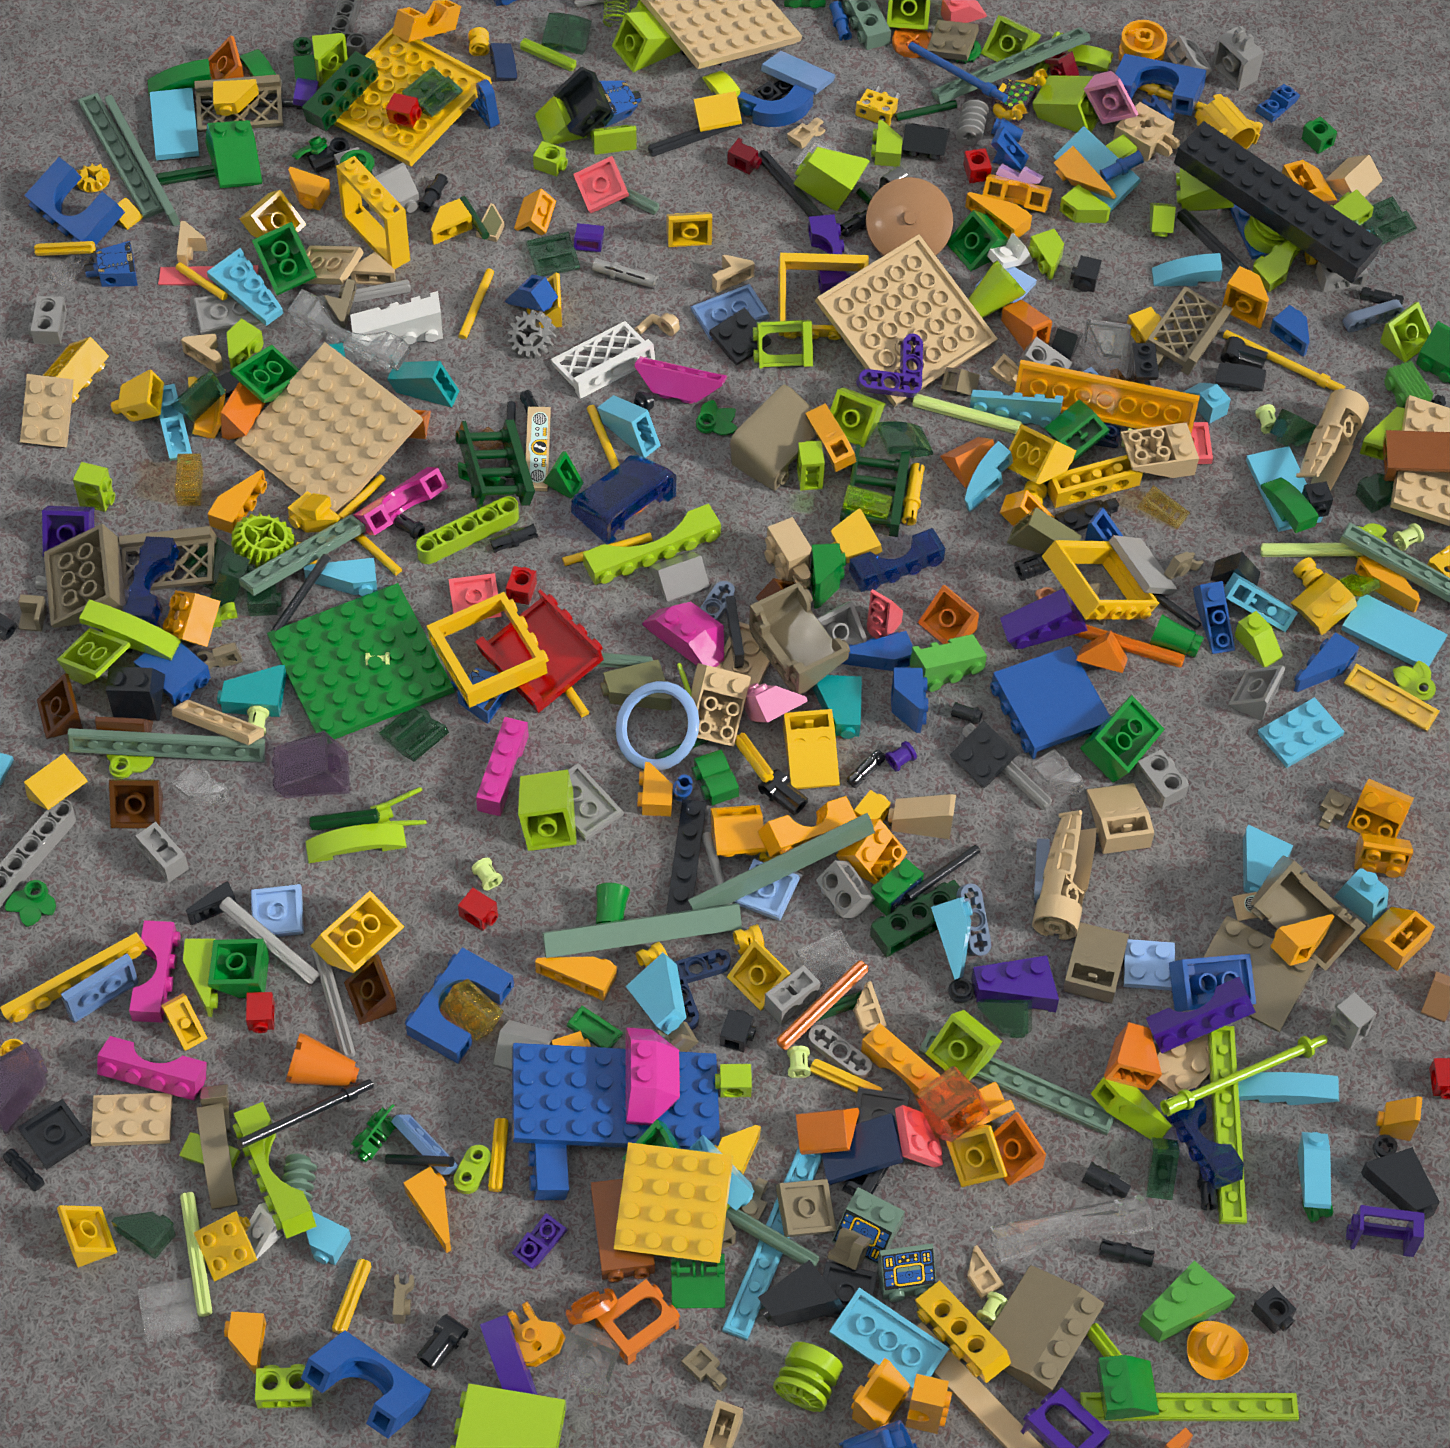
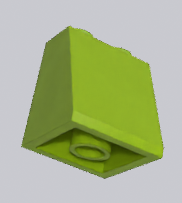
M888 0V26L928 30L930 0Z
M650 11L626 13L612 44L613 49L633 73L681 51L680 47Z
M1048 75L1046 84L1041 87L1032 103L1037 117L1074 132H1078L1085 126L1092 133L1099 117L1084 88L1093 76Z
M817 147L813 154L808 152L796 170L795 175L798 177L793 184L832 210L838 211L870 161L866 158Z
M1180 168V173H1176V184L1180 186V190L1176 191L1177 204L1181 203L1182 209L1199 211L1234 207L1232 202L1182 168Z
M568 770L520 776L518 816L528 851L577 844L573 787Z

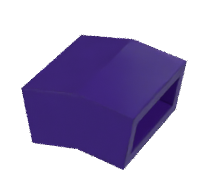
M577 223L574 236V250L601 252L604 226Z

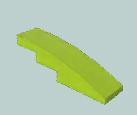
M90 599L79 617L81 624L101 629L103 633L130 643L131 646L129 648L167 660H172L181 643L179 638L153 624Z

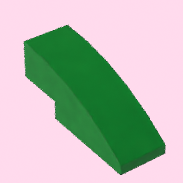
M202 59L183 63L147 80L149 97L150 92L195 88V81L211 80L209 60Z
M1280 477L1261 484V489L1281 520H1287L1295 534L1316 526L1319 517L1318 513L1305 496L1290 482Z

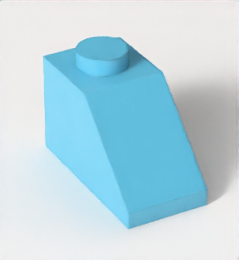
M1198 383L1183 391L1184 393L1200 396L1197 411L1209 424L1227 415L1231 399L1218 384Z
M312 1211L317 1227L307 1230L306 1234L313 1258L322 1264L329 1262L336 1265L351 1240L350 1231Z

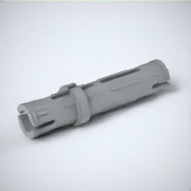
M595 258L592 271L609 275L611 279L619 278L652 289L656 288L659 280L657 275L622 266L616 261L612 263ZM628 274H631V275H634V276H638V277H641V278H645V279H640V278H637V277H633V276H630V275H628Z

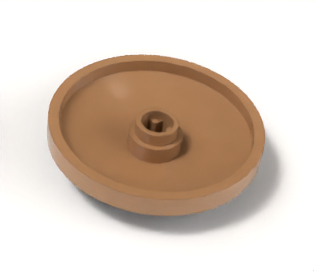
M899 178L881 187L870 201L866 214L868 238L876 251L882 256L918 234L934 255L937 256L949 241L953 228V213L946 196L938 187L919 178Z

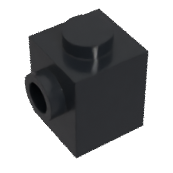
M1081 255L1078 266H1073L1070 279L1074 280L1073 288H1077L1082 292H1094L1102 260Z
M1327 481L1304 485L1302 494L1316 510L1319 517L1328 516L1333 497Z
M729 1009L720 1034V1046L744 1053L748 1040L753 1041L756 1033V1027L753 1026V1016L743 1010L734 1011Z

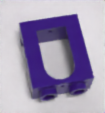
M1360 1205L1357 1213L1352 1214L1351 1224L1347 1225L1346 1240H1351L1350 1249H1355L1361 1235L1403 1240V1256L1414 1257L1424 1239V1213ZM1364 1216L1409 1222L1406 1227L1365 1222Z
M1062 1387L1055 1394L1049 1392L1041 1401V1407L1037 1410L1033 1407L1024 1416L1025 1424L1021 1430V1433L1024 1435L1031 1428L1051 1448H1076L1045 1417V1414L1055 1405L1066 1409L1092 1433L1078 1448H1101L1111 1433Z

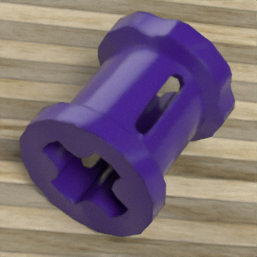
M904 741L893 752L885 753V759L894 771L897 772L908 761L916 760L917 754L912 745Z

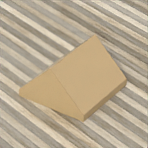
M1370 154L1347 158L1325 180L1331 189L1342 196L1347 192L1352 193L1357 189L1366 197L1383 179Z

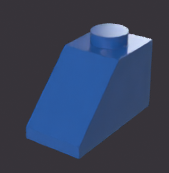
M1289 305L1273 318L1269 332L1304 357L1310 342L1307 317L1301 311Z

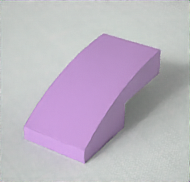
M1002 164L996 172L998 176L1031 184L1040 183L1044 177L1026 166L1019 173Z

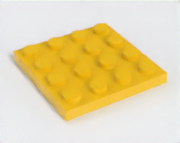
M628 1142L614 1249L720 1263L734 1156Z

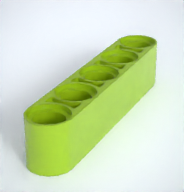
M511 496L500 498L421 536L416 542L418 560L423 564H432L515 524L519 519L518 501Z

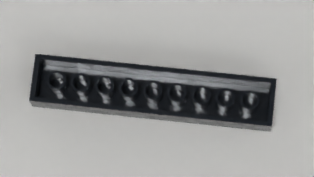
M1205 121L1178 147L1174 164L1350 283H1353L1377 256L1383 242L1381 239Z

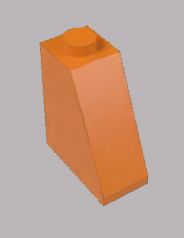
M1022 299L1003 307L1001 321L1023 350L1035 337L1049 345L1052 328L1050 318Z
M1128 1022L1115 1038L1104 1074L1105 1079L1150 1090L1162 1076L1150 1028Z

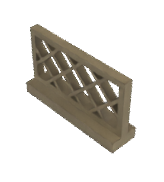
M280 75L195 81L198 132H206L207 125L202 126V121L208 115L215 120L213 123L224 122L223 119L226 117L223 115L217 117L213 114L212 111L215 109L213 104L208 109L202 105L201 99L213 100L214 81L256 79L259 94L256 96L257 99L251 105L248 104L246 106L247 109L241 115H231L237 118L235 121H245L244 118L250 112L254 113L258 117L250 122L252 129L283 126V88ZM277 93V98L272 103L264 99L268 94ZM260 102L268 106L262 113L254 109ZM273 110L278 114V119L268 120L265 116Z
M1185 286L1151 333L1146 343H1154L1156 350L1182 365L1181 372L1189 376L1227 320L1232 308L1226 304L1223 308H1220ZM1186 295L1191 298L1194 303L1186 304L1183 296ZM1207 308L1208 310L1212 311L1214 314H1213V315H1204V312H1203L1202 309ZM1188 309H1196L1199 316H1190ZM1174 310H1182L1184 317H1176ZM1201 321L1203 328L1195 329L1193 322ZM1187 322L1189 329H1181L1179 323ZM1165 323H1173L1175 330H1167ZM1184 335H1192L1194 342H1186ZM1164 336L1166 343L1161 344L1154 338ZM1170 336H1178L1180 342L1172 343ZM1183 348L1185 356L1182 357L1176 353L1175 349Z
M210 526L119 536V545L122 548L121 564L124 589L148 591L214 583V544H217V535ZM208 546V552L201 559L194 554L199 547ZM177 549L186 550L187 552L179 561L171 556ZM161 551L164 555L156 564L149 559L154 552ZM129 554H139L141 556L133 566L128 563ZM193 556L198 562L188 570L183 564ZM169 558L175 565L166 573L160 567ZM147 561L153 567L145 575H142L137 569ZM204 565L208 569L207 577L197 578L194 573ZM179 568L187 573L181 580H174L171 577ZM157 570L164 575L155 583L148 580ZM134 573L141 577L135 585H128V579Z

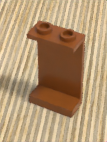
M1386 430L1383 440L1384 480L1394 481L1396 471L1450 472V432Z
M623 1179L591 1182V1196L594 1207L602 1280L608 1279L609 1282L613 1283L622 1281L624 1277L634 1276L636 1279H645L650 1274H655L653 1254L614 1249Z

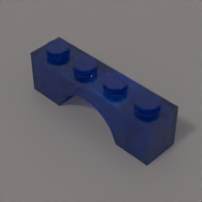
M930 528L912 535L911 549L904 556L895 559H885L870 551L850 559L849 572L861 592L866 590L872 591V589L876 590L881 584L886 582L894 583L907 574L915 575L928 566H938L944 561L946 548L935 530Z
M146 536L144 545L140 547L139 563L134 568L133 584L129 586V598L127 604L123 606V612L136 616L157 627L163 608L157 596L150 593V589L158 577L167 572L174 571L179 550L173 538Z
M1201 1098L1195 1101L1193 1108L1189 1110L1183 1109L1170 1116L1165 1115V1117L1176 1128L1180 1142L1185 1143L1188 1147L1192 1161H1197L1204 1180L1209 1181L1215 1190L1242 1180L1244 1163L1232 1144H1218L1208 1140L1201 1134L1199 1129L1206 1123L1207 1106Z

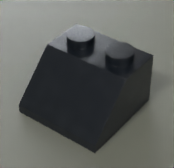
M906 123L902 150H906V155L919 156L920 152L927 153V158L940 159V155H945L950 129Z
M109 667L106 693L113 717L160 721L165 674L154 668Z

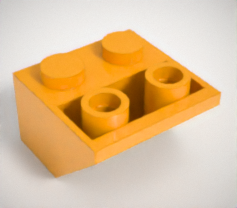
M1304 160L1283 165L1282 174L1321 200H1337L1320 170Z
M175 590L169 602L170 610L168 617L163 622V630L179 638L181 641L207 647L221 601L196 593Z
M1368 779L1347 828L1358 833L1397 838L1414 798Z
M760 805L711 808V835L717 855L732 857L735 854L757 855L760 852H766L764 843L758 833V830L764 826Z
M871 819L875 831L874 834L839 850L836 854L840 861H849L861 878L874 885L900 864L907 854L905 848L881 819Z
M1360 833L1356 843L1354 869L1359 870L1363 868L1367 872L1383 873L1391 878L1404 877L1413 855V847L1410 840Z
M1390 907L1359 937V940L1398 971L1429 941L1435 926L1415 910Z
M886 1358L883 1359L880 1365L874 1364L867 1376L869 1378L865 1387L860 1385L852 1397L854 1400L851 1409H853L852 1419L869 1431L888 1424L909 1394L910 1384Z

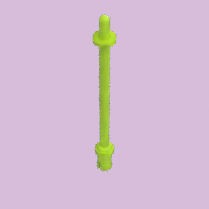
M1320 1035L1310 1040L1307 1036H1302L1298 1039V1045L1194 1091L1190 1092L1187 1089L1179 1091L1178 1095L1160 1102L1161 1110L1167 1116L1183 1109L1189 1110L1194 1107L1195 1101L1302 1054L1306 1058H1310L1315 1054V1048L1326 1044L1328 1038L1326 1035Z

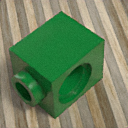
M1320 116L1313 121H1308L1304 125L1301 139L1319 154L1334 145L1337 131Z

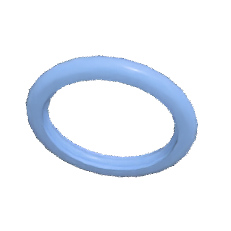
M668 681L647 683L634 690L622 704L616 720V738L622 754L630 763L641 769L645 768V762H650L658 771L669 769L681 762L693 748L699 731L698 709L689 693L679 685ZM654 693H666L674 696L684 706L688 717V729L684 741L673 754L661 759H649L638 754L630 745L627 736V722L632 709L642 698Z

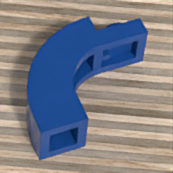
M794 85L787 96L775 101L762 100L741 92L738 96L739 110L746 116H753V124L764 127L786 126L797 122L808 113L813 106L814 92Z

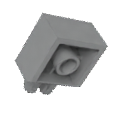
M1243 26L1235 27L1217 39L1212 60V66L1238 91L1258 80L1264 55L1262 49L1254 43L1255 37L1252 34L1246 35V29Z

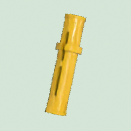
M913 463L910 466L907 493L905 499H903L904 512L902 522L905 524L908 518V526L916 524L917 512L921 506L920 492L925 467L921 464L920 470H918L920 463Z

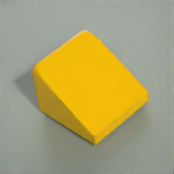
M127 198L117 203L125 211L117 223L125 229H130L143 218L142 214Z
M312 493L298 509L310 518L318 521L331 507V500L327 495Z

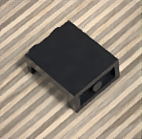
M584 67L576 70L553 93L556 98L563 101L570 116L571 122L567 125L569 132L583 138L612 112L596 73Z
M1132 343L1126 381L1151 386L1150 380L1159 379L1155 344Z

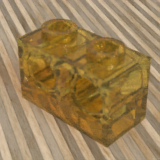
M201 454L177 455L175 495L178 506H201L204 473Z
M469 979L452 986L440 1007L452 1020L470 1033L471 1037L476 1041L493 1031L504 1012Z

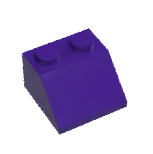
M45 507L42 510L43 556L45 551L94 528V507Z

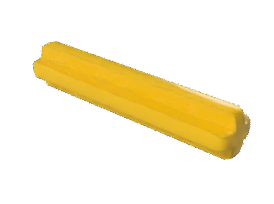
M93 241L40 243L34 246L35 255L91 254L96 251Z
M745 733L737 735L735 740L736 746L760 779L766 783L769 780L772 781L774 778L772 769Z
M815 1059L811 1064V1073L855 1093L858 1092V1087L883 1090L875 1084L819 1059Z
M496 1118L494 1122L488 1189L491 1192H501L503 1190L509 1121L506 1118Z
M364 1259L357 1260L332 1325L333 1332L337 1334L348 1330L371 1269L370 1261Z

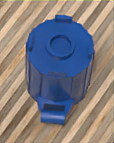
M901 1420L848 1438L839 1443V1446L842 1448H917L916 1443H912L909 1433Z

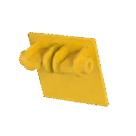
M237 1211L194 1232L214 1281L257 1261L246 1234L248 1227H250V1220L247 1217H239Z

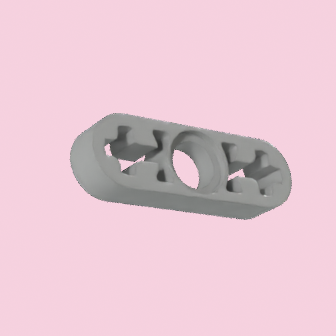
M816 1025L810 1029L808 1042L812 1048L852 1075L861 1079H865L870 1075L872 1063L866 1055L824 1025ZM823 1033L825 1035L824 1040H815V1034L821 1035ZM838 1047L846 1050L847 1055L843 1058H838L834 1056L833 1050ZM851 1055H854V1056H853V1062H852V1061H849L850 1058H851ZM855 1063L857 1065H860L861 1063L865 1064L864 1070L860 1069L856 1071Z

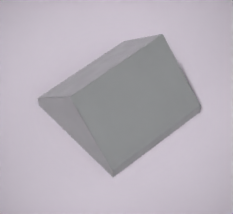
M690 551L649 566L667 603L710 588L702 557L695 552Z
M849 601L817 617L832 639L838 637L841 640H845L848 645H856L867 641L853 601Z
M1280 665L1246 670L1228 706L1262 721L1281 684L1285 667Z
M508 1020L500 1030L493 1065L512 1070L513 1043L552 1045L551 1040L556 1039L558 1033Z

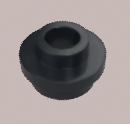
M640 391L635 395L634 404L647 409L649 412L654 407V400L649 392Z
M964 978L953 980L948 988L950 998L958 1003L969 1001L974 992L972 984ZM962 988L965 990V993L959 994L956 990Z

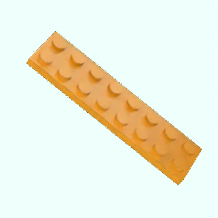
M1026 360L1020 361L1014 391L1015 393H1022L1023 397H1035V394H1044L1045 398L1055 399L1056 395L1063 396L1061 413L1080 399L1106 423L1143 429L1187 422L1190 433H1192L1200 398L1199 395Z

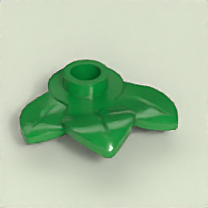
M316 136L308 141L309 144L295 151L292 157L298 160L307 152L319 154L327 147L326 138Z
M714 400L707 401L701 406V414L696 419V428L700 432L730 435L737 430V426L731 423L735 418V408H718Z
M32 880L25 885L23 890L16 891L9 897L5 910L7 912H19L24 926L29 927L37 923L42 914L52 916L56 909V902L48 894L49 891L45 883L39 880ZM36 890L40 891L39 894L32 895V892Z

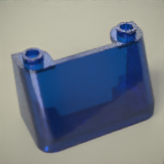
M638 454L630 455L622 464L583 492L577 493L571 500V513L606 545L611 544L616 540L614 534L618 528L621 531L625 528V521L655 499L659 503L663 499L669 502L676 496V474L670 469Z

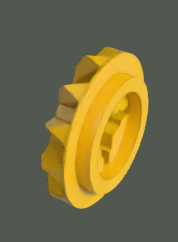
M92 163L89 167L83 165L82 170H77V173L82 178L76 185L82 191L98 192L109 184L110 175L107 168H103L101 164L95 166ZM88 174L96 176V181L91 177H88Z

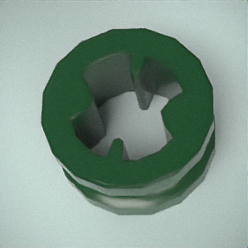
M307 37L295 39L293 42L294 53L297 56L310 55L312 52L311 40Z

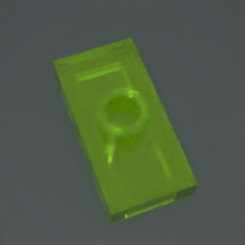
M848 485L842 508L854 511L860 508L865 514L887 519L893 496Z
M1350 574L1339 580L1354 596L1363 597L1381 587L1379 579Z

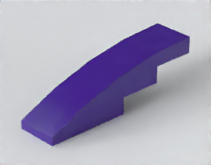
M503 1315L480 1324L502 1389L537 1395L530 1370L526 1368L519 1343L515 1340L508 1316Z

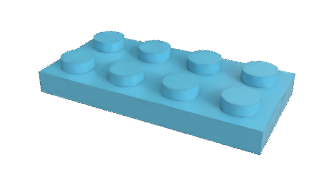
M858 1288L829 1331L830 1335L873 1364L877 1363L880 1365L884 1358L889 1360L910 1384L911 1390L914 1387L916 1374L931 1377L949 1351L946 1345L861 1288Z

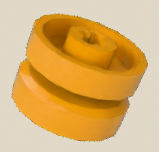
M1149 20L1130 22L1124 27L1121 34V44L1118 50L1119 60H1122L1124 54L1163 61L1164 50L1167 44V33L1159 24Z

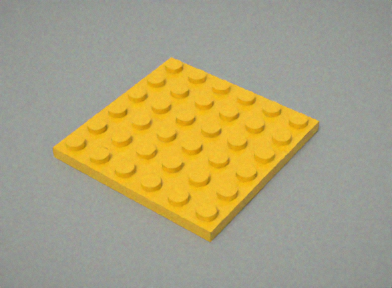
M392 28L365 55L375 61L379 76L350 105L349 109L337 119L334 125L412 167L478 98L476 83L487 79L490 84L492 82L489 76L419 39L411 41V43L401 41L398 36L392 34ZM393 93L418 99L422 114L413 128L389 122L386 107Z

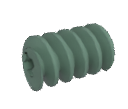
M287 1155L285 1157L286 1165L283 1170L285 1174L282 1176V1181L293 1188L303 1191L307 1201L312 1200V1194L308 1192L314 1190V1185L309 1182L315 1181L316 1176L310 1172L317 1171V1165L311 1163V1159L306 1155Z

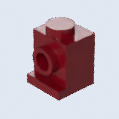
M1064 51L1044 60L1045 64H1049L1052 76H1079L1072 51Z
M738 138L728 150L727 165L748 175L753 169L757 170L761 165L762 158L758 157V150L743 144L741 138Z

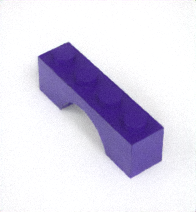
M835 215L809 217L808 233L811 246L820 248L827 254L844 253V241L839 239L841 227L840 223H836ZM818 270L820 294L825 293L851 277L850 273H846V271Z
M1237 977L1217 986L1211 1000L1196 1010L1177 1012L1167 1008L1146 1017V1020L1161 1053H1164L1256 1012L1240 977Z

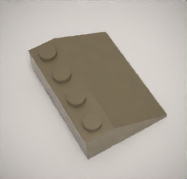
M100 524L44 552L50 622L53 628L81 624L79 617L89 599L123 612L127 611L119 538L105 525Z
M1227 915L1203 958L1250 954L1256 1004L1253 1007L1256 1013L1249 1015V1017L1280 1033L1313 975L1317 962L1309 959L1307 962L1289 966L1270 947L1274 939Z
M1030 1265L989 1330L1008 1352L1011 1364L1004 1371L1034 1392L1045 1397L1054 1389L1105 1303L1085 1289Z

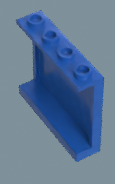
M1071 646L993 672L992 683H990L991 692L994 696L999 697L1003 714L1008 715L1011 719L1012 731L1014 734H1019L1023 751L1025 753L1029 752L1032 759L1036 758V754L1040 750L1094 732L1110 716L1081 663L1076 661L1077 656Z

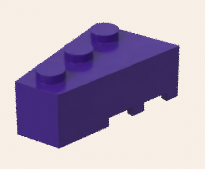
M1064 588L1000 618L1007 641L1014 649H1023L1088 631L1083 615Z
M1047 955L973 967L971 982L976 1002L1002 1006H1020L1025 1009H1043L1056 1013L1059 998Z

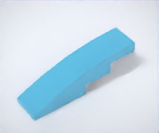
M175 384L165 385L159 418L169 459L173 461L191 457L193 455Z
M1260 1072L1238 1082L1239 1101L1258 1099L1260 1103L1286 1102L1287 1105L1339 1102V1078L1333 1075Z

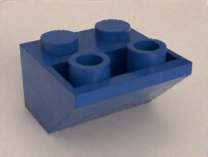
M894 668L891 686V712L914 732L921 733L922 725H926V712H928V698H926L927 677H923V668Z

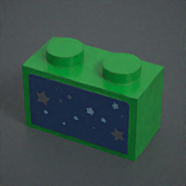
M905 858L871 888V894L875 898L872 904L888 916L907 901L904 897L905 893L923 881L924 873Z

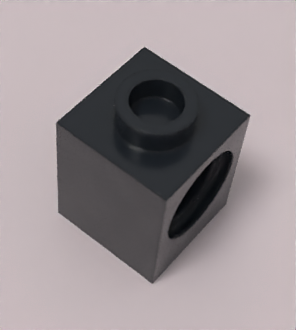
M1273 1286L1254 1303L1251 1311L1275 1334L1280 1329L1283 1332L1286 1331L1294 1323L1293 1316L1297 1309ZM1270 1309L1278 1310L1281 1316L1273 1315Z

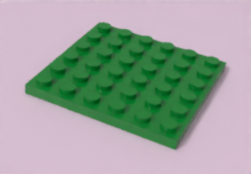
M398 583L286 625L277 631L273 630L267 633L281 665H285L287 678L321 745L454 693V687ZM390 652V664H386L379 656ZM366 653H370L372 656L368 659V665H366Z

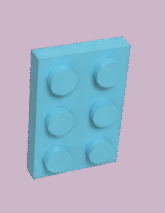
M1314 697L1260 728L1257 734L1284 766L1288 768L1343 736L1344 730Z

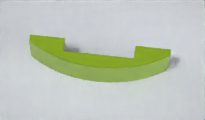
M379 823L344 827L317 835L305 841L309 863L333 860L335 855L382 848V852L407 848L403 825Z

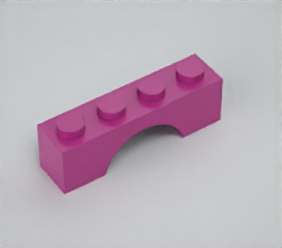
M426 467L353 515L365 524V535L375 536L392 525L394 519L405 510L418 503L432 499L449 487L438 468Z
M504 717L476 796L477 811L501 817L508 797L514 766L517 759L522 757L529 737L528 722Z
M144 920L141 939L144 941L147 949L143 953L152 957L157 962V968L149 981L133 988L129 1012L132 1021L163 1023L165 1013L161 1005L170 1001L167 999V993L173 990V977L170 974L171 969H176L177 955L174 954V949L180 945V932L176 931L174 922Z
M109 1036L97 1055L98 1075L195 1101L206 1080L207 1062L182 1055L178 1059L167 1063L149 1062L137 1055L134 1049V1042Z

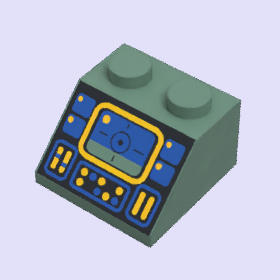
M858 1187L845 1209L832 1242L836 1243L839 1231L843 1227L866 1236L871 1241L865 1259L878 1265L879 1253L881 1250L889 1249L903 1224L905 1211Z
M933 1243L880 1251L877 1273L882 1300L889 1299L890 1302H899L904 1300L906 1296L913 1295L918 1298L937 1283Z

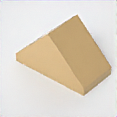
M373 252L358 262L351 272V280H355L356 284L368 285L396 281L395 269L376 252Z
M717 1400L703 1448H732L742 1424L743 1409Z

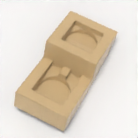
M1003 354L989 372L1015 388L1019 367Z

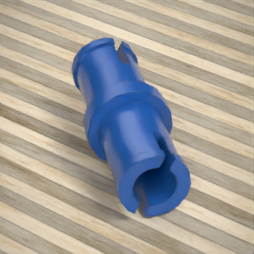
M834 1L829 5L833 16V26L837 29L840 41L843 39L850 40L852 33L848 26V16L844 13L842 3L839 1L838 4V1Z
M1137 150L1135 153L1123 159L1119 158L1116 160V163L1101 169L1100 175L1105 182L1120 174L1125 175L1128 173V170L1144 163L1143 156Z
M681 775L673 784V798L675 800L682 801V799H687L691 794L693 781L690 776Z

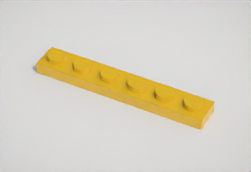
M136 932L1 1006L0 1009L10 1023L20 1022L37 1009L40 1010L48 1007L52 1001L62 997L61 994L125 954H128L131 959H135L147 947Z

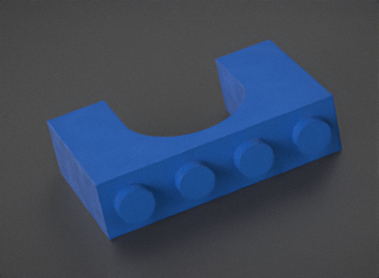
M1124 54L1115 72L1121 79L1131 100L1136 90L1142 85L1150 83L1164 84L1174 90L1171 112L1192 116L1204 89L1206 78L1205 69Z
M58 157L24 196L30 201L28 205L36 213L42 211L44 213L42 217L51 225L57 223L59 225L57 229L66 237L69 234L73 236L71 239L73 242L93 241L96 246L122 217L125 211L104 192H101L82 213L74 216L63 215V201L82 177L73 167Z
M463 947L458 954L452 955L447 969L444 973L438 974L433 984L434 987L429 993L426 992L422 996L419 1003L420 1006L415 1012L412 1011L405 1021L408 1036L459 1064L471 1047L472 1037L470 1033L447 1021L442 1016L440 1008L444 1000L454 992L471 990L501 1005L514 987L513 975Z
M346 1330L308 1358L301 1376L302 1380L321 1393H324L337 1381L348 1377L361 1378L373 1383L381 1390L384 1396L374 1403L366 1424L387 1439L424 1408L431 1391L428 1386Z

